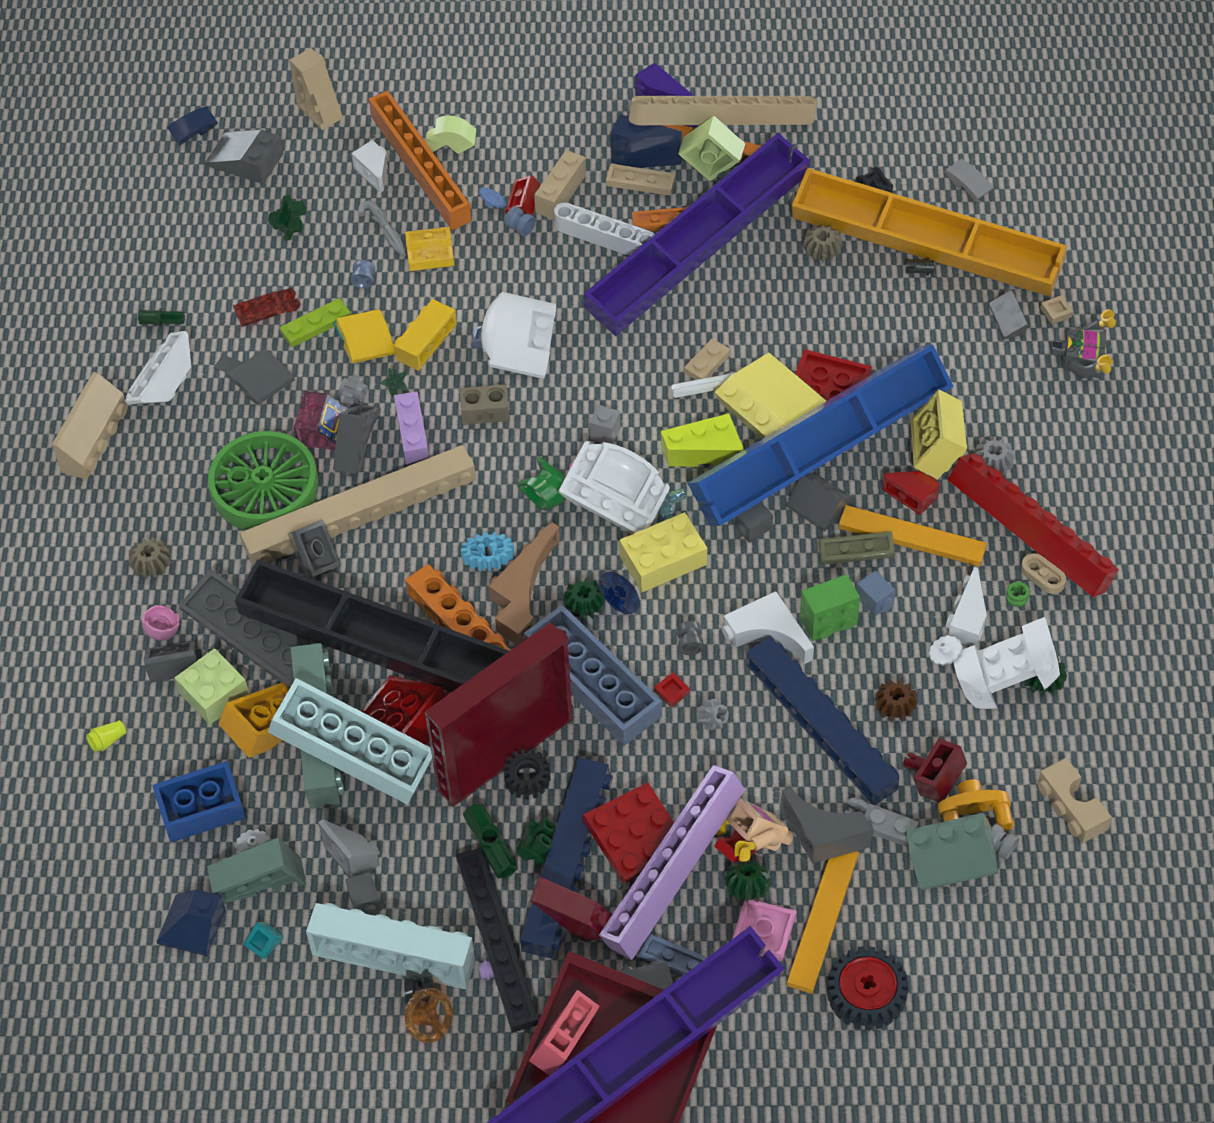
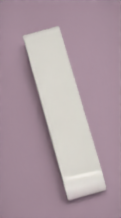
M560 203L554 209L555 228L558 231L628 256L655 235L651 231L569 203Z

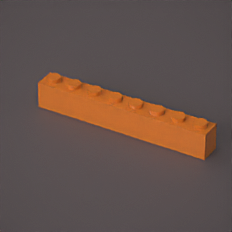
M389 91L369 98L372 119L450 229L454 230L472 222L470 203Z

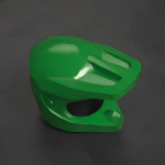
M539 456L536 458L540 468L539 475L520 480L517 487L537 507L547 511L566 500L565 497L558 493L566 475L552 467Z

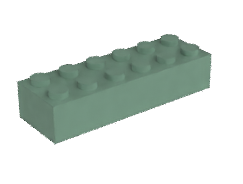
M322 644L291 647L294 681L297 678L335 698L331 682V662H329L328 652H323ZM301 750L304 790L309 807L318 808L340 805V795H345L341 770Z

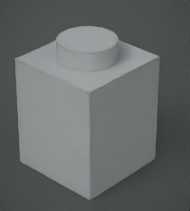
M597 405L589 422L590 440L613 444L621 428L620 411Z

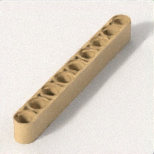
M635 96L631 99L629 121L636 125H701L715 116L724 125H809L814 123L818 101L810 96Z

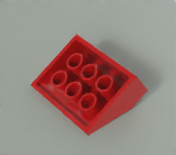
M389 675L361 712L426 745L429 741L425 711L447 695L440 686Z

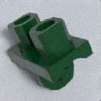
M289 195L283 196L280 209L269 214L268 223L273 226V229H280L284 233L283 238L285 241L291 240L293 233L302 232V221L300 217L296 216L305 215L306 206L302 200L292 201Z
M545 817L538 823L530 819L526 823L523 840L517 845V854L525 861L534 859L536 865L541 867L545 864L547 851L551 849L552 841L550 837L555 832L556 826Z

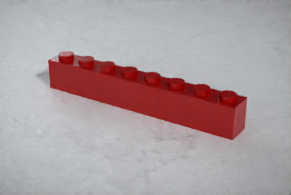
M972 453L959 458L948 478L950 483L1037 553L1059 568L1089 595L1096 597L1106 593L1119 571L1109 558L1100 555L1090 543L1083 541L1075 535L1073 529L1060 523L1054 514L1046 512L1035 499L1026 496L1016 484L1006 480L1000 471L987 465L981 456Z

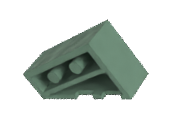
M279 838L266 840L259 846L244 849L239 854L219 859L216 863L207 866L212 893L221 895L223 903L257 896L256 891L273 888V892L282 890L281 885L297 882L298 886L306 885L301 857Z

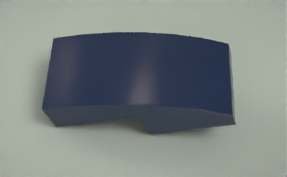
M205 106L180 117L168 125L167 128L175 141L181 146L197 133L202 136L217 125L218 122L209 108Z

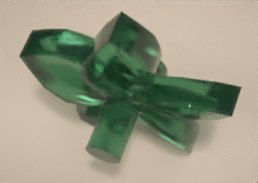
M389 368L387 373L389 379H384L380 382L383 386H390L389 393L391 396L398 389L408 390L406 384L401 382L405 378L406 372L396 375Z

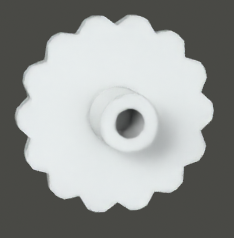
M942 636L930 646V659L936 665L941 664L944 666L951 664L962 654L963 646L956 636Z
M259 829L254 831L247 830L246 833H242L241 837L237 838L236 852L239 854L244 849L259 846L266 840H269L270 837L264 831L260 832Z

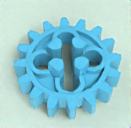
M484 532L482 536L474 534V539L467 538V543H462V560L464 565L470 566V569L478 567V571H482L484 568L491 571L493 567L501 569V564L507 565L509 560L514 559V544L511 538H506L505 534L497 536V532H493L492 535ZM485 547H490L491 556H486Z

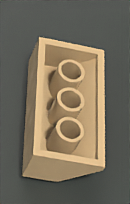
M96 372L92 373L52 443L61 472L86 480L91 471L93 472L96 469L100 455L106 451L110 437L116 433L118 423L126 415L128 409L123 393Z

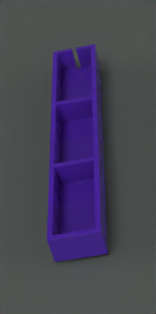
M777 133L584 293V308L614 336H617L802 181L807 168L810 166V159L797 148L792 152L793 145Z
M749 926L487 1123H589L778 980L785 968L770 950L764 954L761 960L759 955L762 954L766 944L754 929Z

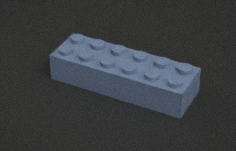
M563 605L524 632L525 641L551 622L557 629L561 628L566 633L569 639L568 656L572 696L623 746L662 717V701Z

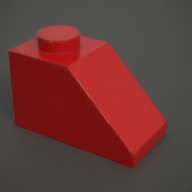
M922 471L886 473L883 476L882 490L921 515L938 498L940 483L934 477L926 475Z

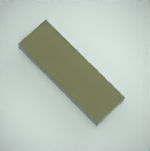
M892 532L819 539L821 565L895 557Z

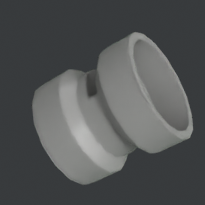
M995 824L991 828L994 848L1001 858L1007 860L1015 850L1020 838L1014 834H1007L1003 827Z

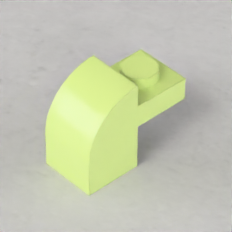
M442 116L436 119V127L426 133L425 142L432 152L448 145L457 154H460L475 145L476 128L460 117Z

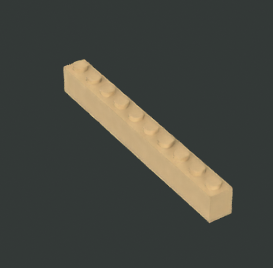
M458 446L240 532L243 547L252 566H254L257 559L269 563L280 557L289 556L294 552L288 537L290 532L323 520L330 538H334L340 533L356 529L363 524L379 520L393 512L402 511L413 504L422 503L431 497L445 494L451 489L469 484L471 481L476 480L475 466L464 446Z

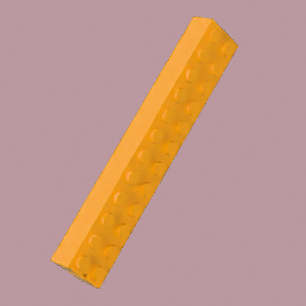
M807 168L792 203L793 219L819 227L822 224L826 228L832 225L833 230H839V233L924 259L930 258V260H934L937 263L1049 297L1052 295L1058 275L1066 259L1067 245Z

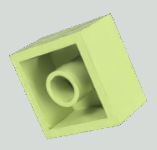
M713 116L683 137L678 154L707 180L711 181L740 162L745 143Z
M215 648L175 677L179 694L209 725L222 716L227 702L249 695L246 680Z

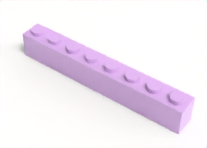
M713 765L599 934L612 952L630 960L634 958L745 791L734 772Z

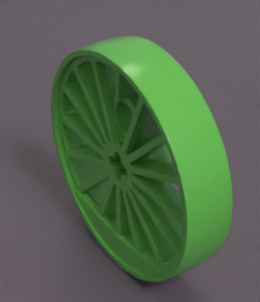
M260 431L238 437L219 451L210 466L208 485L212 502L220 516L231 525L242 530H248L314 504L318 493L319 477L314 458L302 442L284 433ZM264 448L263 466H259L252 450ZM269 449H280L269 468ZM246 452L249 453L255 469H251L238 457ZM286 452L295 454L279 466ZM302 460V466L289 470L296 463ZM231 462L238 465L232 469L227 468V465ZM223 474L227 476L228 480H219V478ZM303 475V479H292ZM289 487H302V492ZM218 489L232 490L221 495L217 493ZM282 494L297 498V500L291 503ZM272 495L286 507L278 510ZM266 496L274 512L265 513ZM240 497L230 506L225 503L229 500ZM261 497L260 513L251 514ZM250 501L244 512L238 511L239 508Z

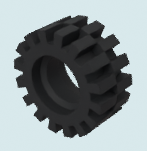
M521 749L520 755L515 751L512 753L513 759L509 756L506 759L507 764L504 763L505 786L509 788V792L512 795L516 792L517 798H521L522 794L524 799H529L531 794L533 798H537V792L539 791L542 795L545 792V788L548 789L549 781H551L548 760L545 756L542 758V753L539 751L534 755V749H529V753H525V749ZM532 768L536 770L537 775L531 780H521L518 778L517 773L521 769Z

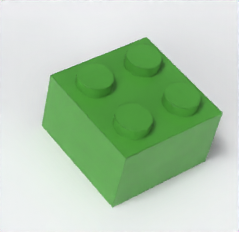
M846 574L801 591L800 619L812 641L819 638H828L833 633L849 630L858 624L860 596L849 576Z

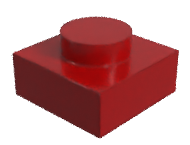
M672 672L654 686V692L672 708L690 694V688Z

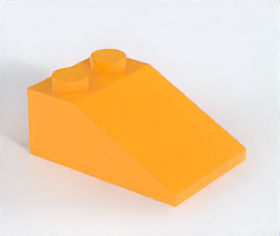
M283 683L227 702L218 725L248 758L269 751L283 741L268 733L271 721L289 691V688Z

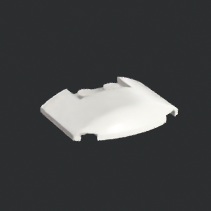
M501 292L489 306L482 325L483 352H486L490 358L487 362L489 367L544 379L550 354L556 304Z
M590 441L584 442L558 493L576 506H582L621 528L620 530L634 534L649 528L670 489L669 485H664L656 468L636 453L610 443L603 442L602 444L589 445Z

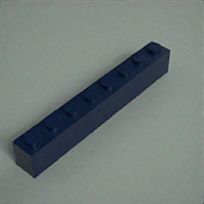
M770 636L746 652V666L872 805H877L898 790L900 777L897 770L883 760L882 754L877 748L870 746L864 734L850 724L847 715L837 710L832 699L818 689L815 680L804 674L800 664L786 654V650L781 643H776Z
M583 758L578 759L552 839V846L541 873L542 878L576 893L578 890L575 888L577 880H582L585 865H582L584 857H589L592 842H589L591 833L581 818L585 813L606 803V797L603 796L605 790H610L613 775H609V764ZM533 903L531 904L520 938L521 952L552 959L555 950H560L563 935L560 933L563 926Z

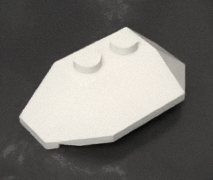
M186 331L170 333L165 343L160 345L127 392L125 402L128 405L168 402L175 396L176 389L186 379V374L191 368L189 339Z

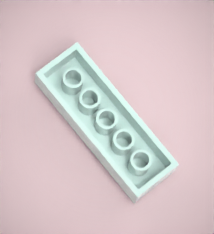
M297 678L274 715L268 733L407 805L432 760L430 747Z
M331 903L324 905L315 904L306 930L311 952L314 956L421 979L423 976H432L434 983L467 990L475 964L472 937L465 933L445 932L435 926H418L408 920H403L402 922L395 921L380 914L376 916L368 915L358 909L345 910Z

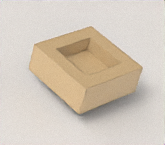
M1062 295L1041 303L1040 309L1052 325L1071 318L1073 315V310Z

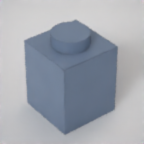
M874 571L857 583L856 591L860 596V602L874 616H877L882 611H888L894 605L895 589L877 571Z

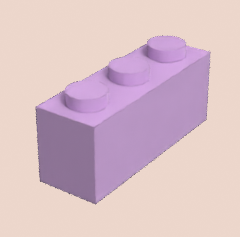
M418 392L394 395L406 467L429 458Z

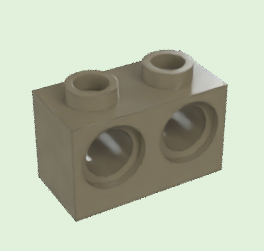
M507 384L459 388L463 425L510 421Z

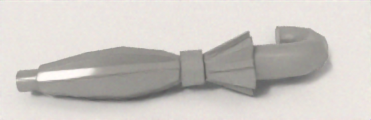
M370 200L363 202L358 209L359 216H364V210L370 209L374 215L371 216V219L380 224L388 243L402 257L406 256L398 232L386 220V210L382 211L375 202Z

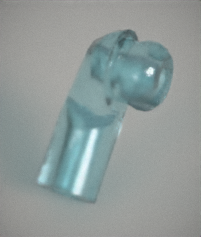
M680 488L667 493L658 510V514L662 515L664 519L671 518L672 514H674V510L671 508L672 505L685 500V491Z

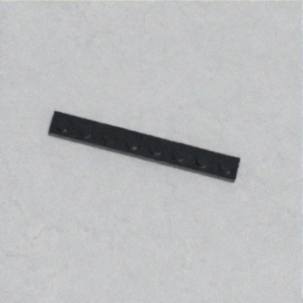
M481 847L455 854L511 1032L514 1033L535 1027L538 1024V1019Z

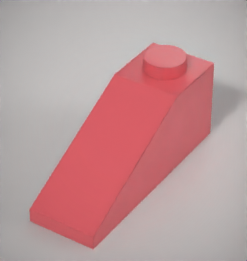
M577 990L529 1061L549 1076L557 1071L571 1053L600 1006Z

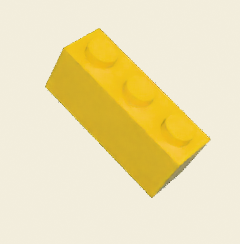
M432 299L427 306L421 309L419 316L409 323L405 333L396 339L394 343L396 360L420 371L457 325L456 310Z

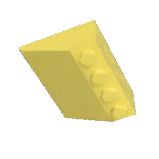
M770 353L765 354L731 375L715 391L719 402L761 439L826 402L824 398Z

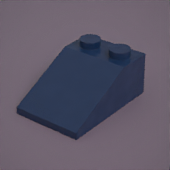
M619 115L610 132L611 163L636 168L681 165L682 157L678 153L682 144V131L661 125H636L629 121V116Z

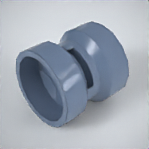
M513 207L507 213L504 224L510 229H516L518 234L526 237L533 230L536 218L530 214H524L523 210L518 207Z

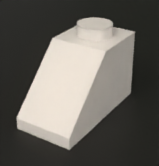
M372 140L351 153L353 167L381 193L384 191L387 176L388 154L382 146H378Z

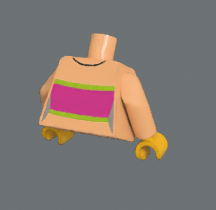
M741 798L738 799L732 812L715 834H725L726 825L731 824L747 840L738 841L735 845V856H739V860L743 862L750 859V852L753 849L757 851L765 847L776 851L781 844L788 846L793 839V832L789 831L788 827L776 815Z

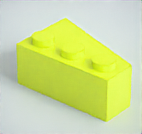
M730 414L661 431V449L668 466L698 467V464H714V467L744 450Z

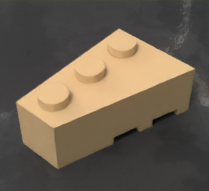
M309 48L290 59L297 106L321 130L343 119L323 56Z

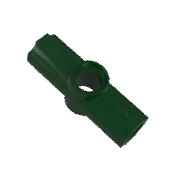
M476 803L469 806L463 812V817L497 879H505L512 876L518 870V866L502 839L500 829L495 826L483 804ZM488 839H494V840H495V841L492 842V843H486V842H485V841L488 840Z

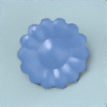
M488 187L479 189L478 194L484 199L486 206L490 208L492 206L497 208L506 206L504 197L495 190Z

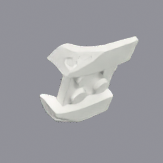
M1045 617L1021 626L1022 634L978 651L975 645L961 650L962 654L953 663L961 688L966 698L975 708H997L992 693L1034 676H1038L1044 689L1060 675L1058 660Z

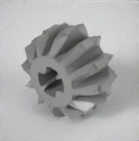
M994 437L990 441L983 439L981 444H977L975 448V454L981 456L987 465L1000 471L1004 476L1007 470H1011L1013 467V460L1015 458V453L1011 450V443L1004 444L1003 438L999 441L995 440Z

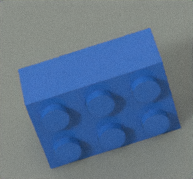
M228 761L152 785L170 843L245 819Z

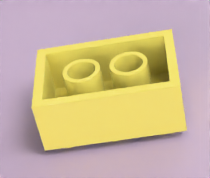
M939 389L910 419L914 468L936 479L944 472H947L952 464L959 457H962L967 450L962 401Z
M685 512L619 540L620 557L641 592H645L707 565L708 548Z

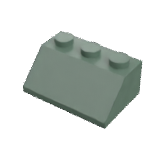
M984 813L906 830L909 854L921 890L998 874L992 829Z

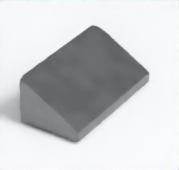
M1013 290L989 302V307L1003 339L1026 335L1027 321Z

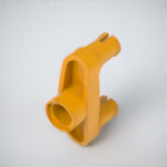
M976 779L961 782L957 787L959 794L944 799L937 806L939 815L943 818L944 822L958 819V815L994 811L997 823L1004 828V831L1011 830L1014 827L1009 808L1011 806L1009 794L1001 790H982L980 781Z

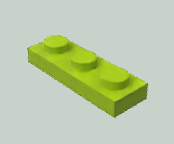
M338 298L279 327L280 333L292 348L335 327L334 323L337 318L349 316L351 312L343 301Z

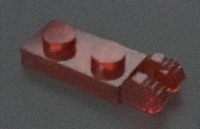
M287 288L286 290L274 291L235 304L233 308L241 327L285 312L296 311L300 308L301 303L297 298L295 299V290Z

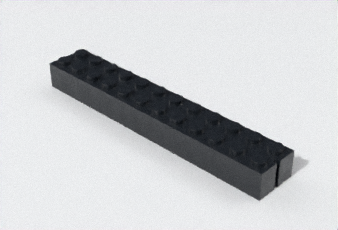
M258 559L235 599L240 615L313 642L321 643L324 646L424 683L440 686L443 690L453 692L509 652V650Z

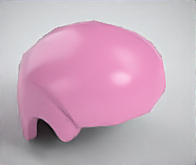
M162 605L153 606L143 614V631L152 639L158 641L168 640L174 637L179 629V614L174 613L170 608Z

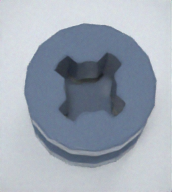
M366 260L356 261L352 267L351 283L358 288L365 289L371 287L374 281L375 266Z

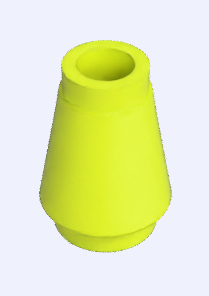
M119 720L91 729L86 738L94 752H103L126 734V728Z

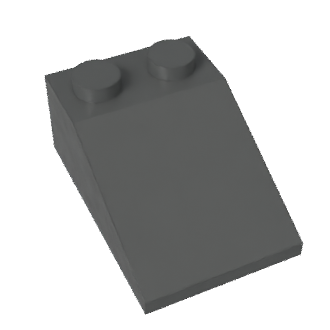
M263 130L225 132L205 161V166L264 184L284 154L281 137Z

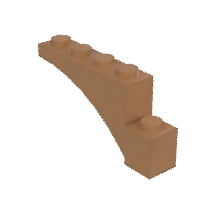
M553 522L546 528H542L536 538L530 544H526L521 550L520 555L515 560L509 561L505 570L499 576H495L488 586L490 600L501 607L495 617L496 631L517 646L524 641V632L535 625L534 617L530 615L534 583L542 564L560 541L559 526Z

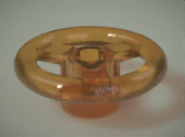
M425 988L416 992L409 1000L405 1010V1024L408 1032L414 1039L422 1043H433L444 1037L453 1019V1009L449 998L442 991L435 988ZM430 996L428 1004L418 1003L422 998ZM439 1000L443 1004L445 1011L442 1025L437 1020L436 1012ZM414 1024L421 1026L429 1025L435 1033L431 1035L422 1034L416 1029Z

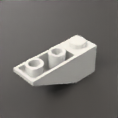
M974 567L971 576L966 575L962 585L964 593L963 595L958 594L954 604L956 612L955 614L950 613L946 628L949 629L948 635L951 637L956 636L962 644L968 646L975 645L977 648L985 628L987 614L978 568Z

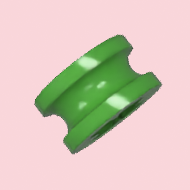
M1022 582L1011 583L1006 594L1008 603L1015 607L1024 606L1029 598L1030 591L1028 586ZM1018 592L1022 593V595H1018V597L1014 596V594H1017Z

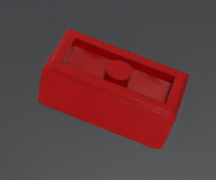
M533 175L515 179L506 206V215L513 207L522 209L524 214L533 215L535 208L534 195L541 186Z

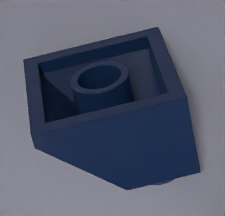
M197 889L175 895L156 941L157 944L208 956L226 911L221 895Z

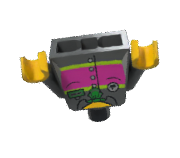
M1107 309L1101 313V320L1097 319L1084 327L1069 330L1066 343L1053 341L1051 355L1065 357V370L1071 371L1081 378L1090 376L1101 378L1102 372L1107 374L1111 371L1110 365L1113 364V361L1109 355L1105 354L1107 329H1104V326L1113 328L1116 325L1113 311Z

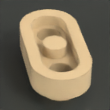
M1029 554L1024 557L1021 571L1025 577L1050 594L1060 593L1064 589L1066 576L1059 568L1039 554Z

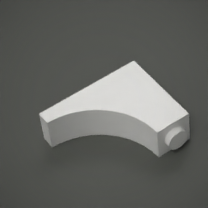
M776 591L724 615L722 632L725 638L731 640L735 647L748 643L762 642L771 636L776 643H781L784 648L793 652L804 664L813 660L814 646Z

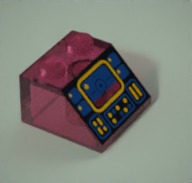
M304 391L293 427L295 438L308 447L335 450L339 413L349 408L329 394Z

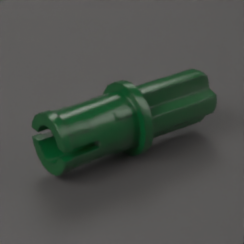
M163 308L155 311L139 310L138 321L139 325L154 324L160 327L163 324H184L185 313L182 311H164Z

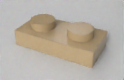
M711 339L684 367V374L694 380L710 377L731 355V349Z

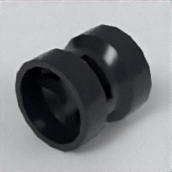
M423 976L421 979L405 977V1003L414 1004L420 1000L424 1003H433V977Z

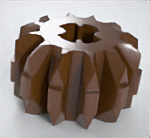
M901 678L897 683L889 679L887 685L881 683L879 691L875 693L876 711H881L882 718L889 716L891 722L895 718H899L903 722L905 716L912 717L914 710L918 706L916 690H911L912 686L910 683L903 685Z

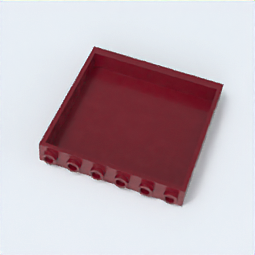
M551 622L425 711L437 791L452 807H455L504 771V763L507 764L506 759L509 756L513 759L512 753L517 751L518 755H520L521 749H525V753H528L529 749H534L573 720L568 656L569 639L561 628L557 629Z
M568 951L506 1097L504 1109L549 1077L548 1074L529 1060L577 990L600 1007L561 1067L664 991V989ZM717 1026L589 1123H680Z

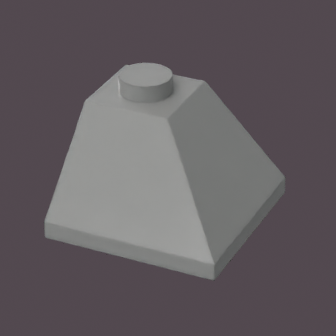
M323 819L318 822L324 848L349 878L371 872L380 866L378 859L380 852L372 841L367 842L362 835Z

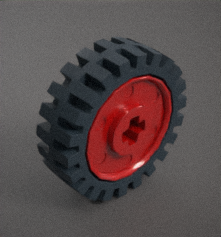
M864 946L858 947L856 952L854 949L848 950L847 955L843 953L839 956L838 962L835 961L832 965L827 981V997L832 1011L835 1010V1015L839 1019L843 1017L844 1023L847 1025L854 1023V1028L860 1029V1026H865V1030H871L872 1026L880 1029L884 1023L887 1026L891 1024L894 1018L897 1019L900 1016L908 996L907 974L905 970L903 971V965L900 961L896 963V957L892 954L886 956V951L883 949L876 952L875 947H869V951H867Z

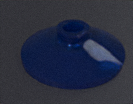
M605 572L599 579L600 591L605 600L621 613H635L640 606V600L633 585L618 573Z

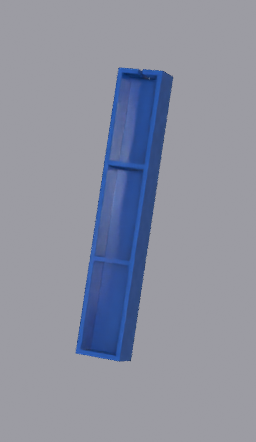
M934 345L920 346L687 484L696 501L703 502L700 509L709 526H721L926 404L938 389L946 392L954 386Z

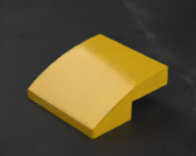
M450 227L405 232L410 271L455 266Z
M380 309L337 318L336 326L344 339V349L352 364L395 355L394 344Z

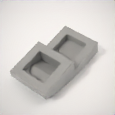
M960 159L944 171L957 188L962 186L975 202L994 188L976 168L963 159Z

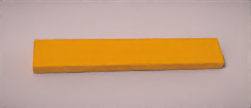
M848 505L845 506L839 522V529L860 535L892 532L894 544L978 567L981 566L987 548L986 542Z
M855 851L828 860L787 981L788 987L813 994L859 852Z

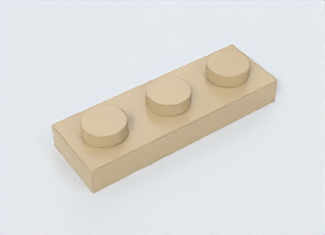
M610 164L606 186L671 196L676 173Z

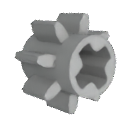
M353 375L349 376V379L344 378L342 380L339 394L344 396L343 402L354 405V403L358 404V401L362 402L365 399L368 386L362 384L364 378Z
M721 699L703 700V705L697 709L698 722L705 724V730L722 729V724L728 720L727 706L720 705Z

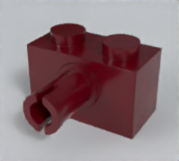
M938 738L926 758L909 752L903 761L904 768L917 772L913 779L920 796L939 803L946 799L967 765L962 747Z

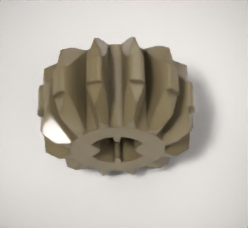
M823 224L820 228L813 225V228L805 234L803 246L807 256H813L814 261L821 259L824 263L825 259L832 261L834 256H839L842 239L839 230H833L832 225L828 228L824 227Z
M152 537L149 541L143 538L140 544L134 542V549L129 550L128 562L137 576L142 574L145 579L149 575L156 578L158 572L165 574V567L170 566V552L162 540L156 542V539Z

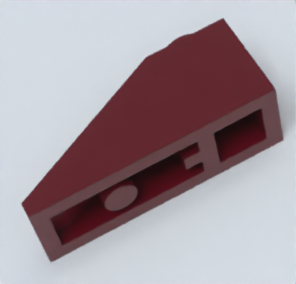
M542 877L537 879L530 900L531 903L581 941L602 939L599 934L613 915L596 901Z

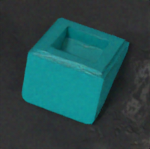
M256 922L243 945L260 958L265 959L282 941L284 936L268 923Z

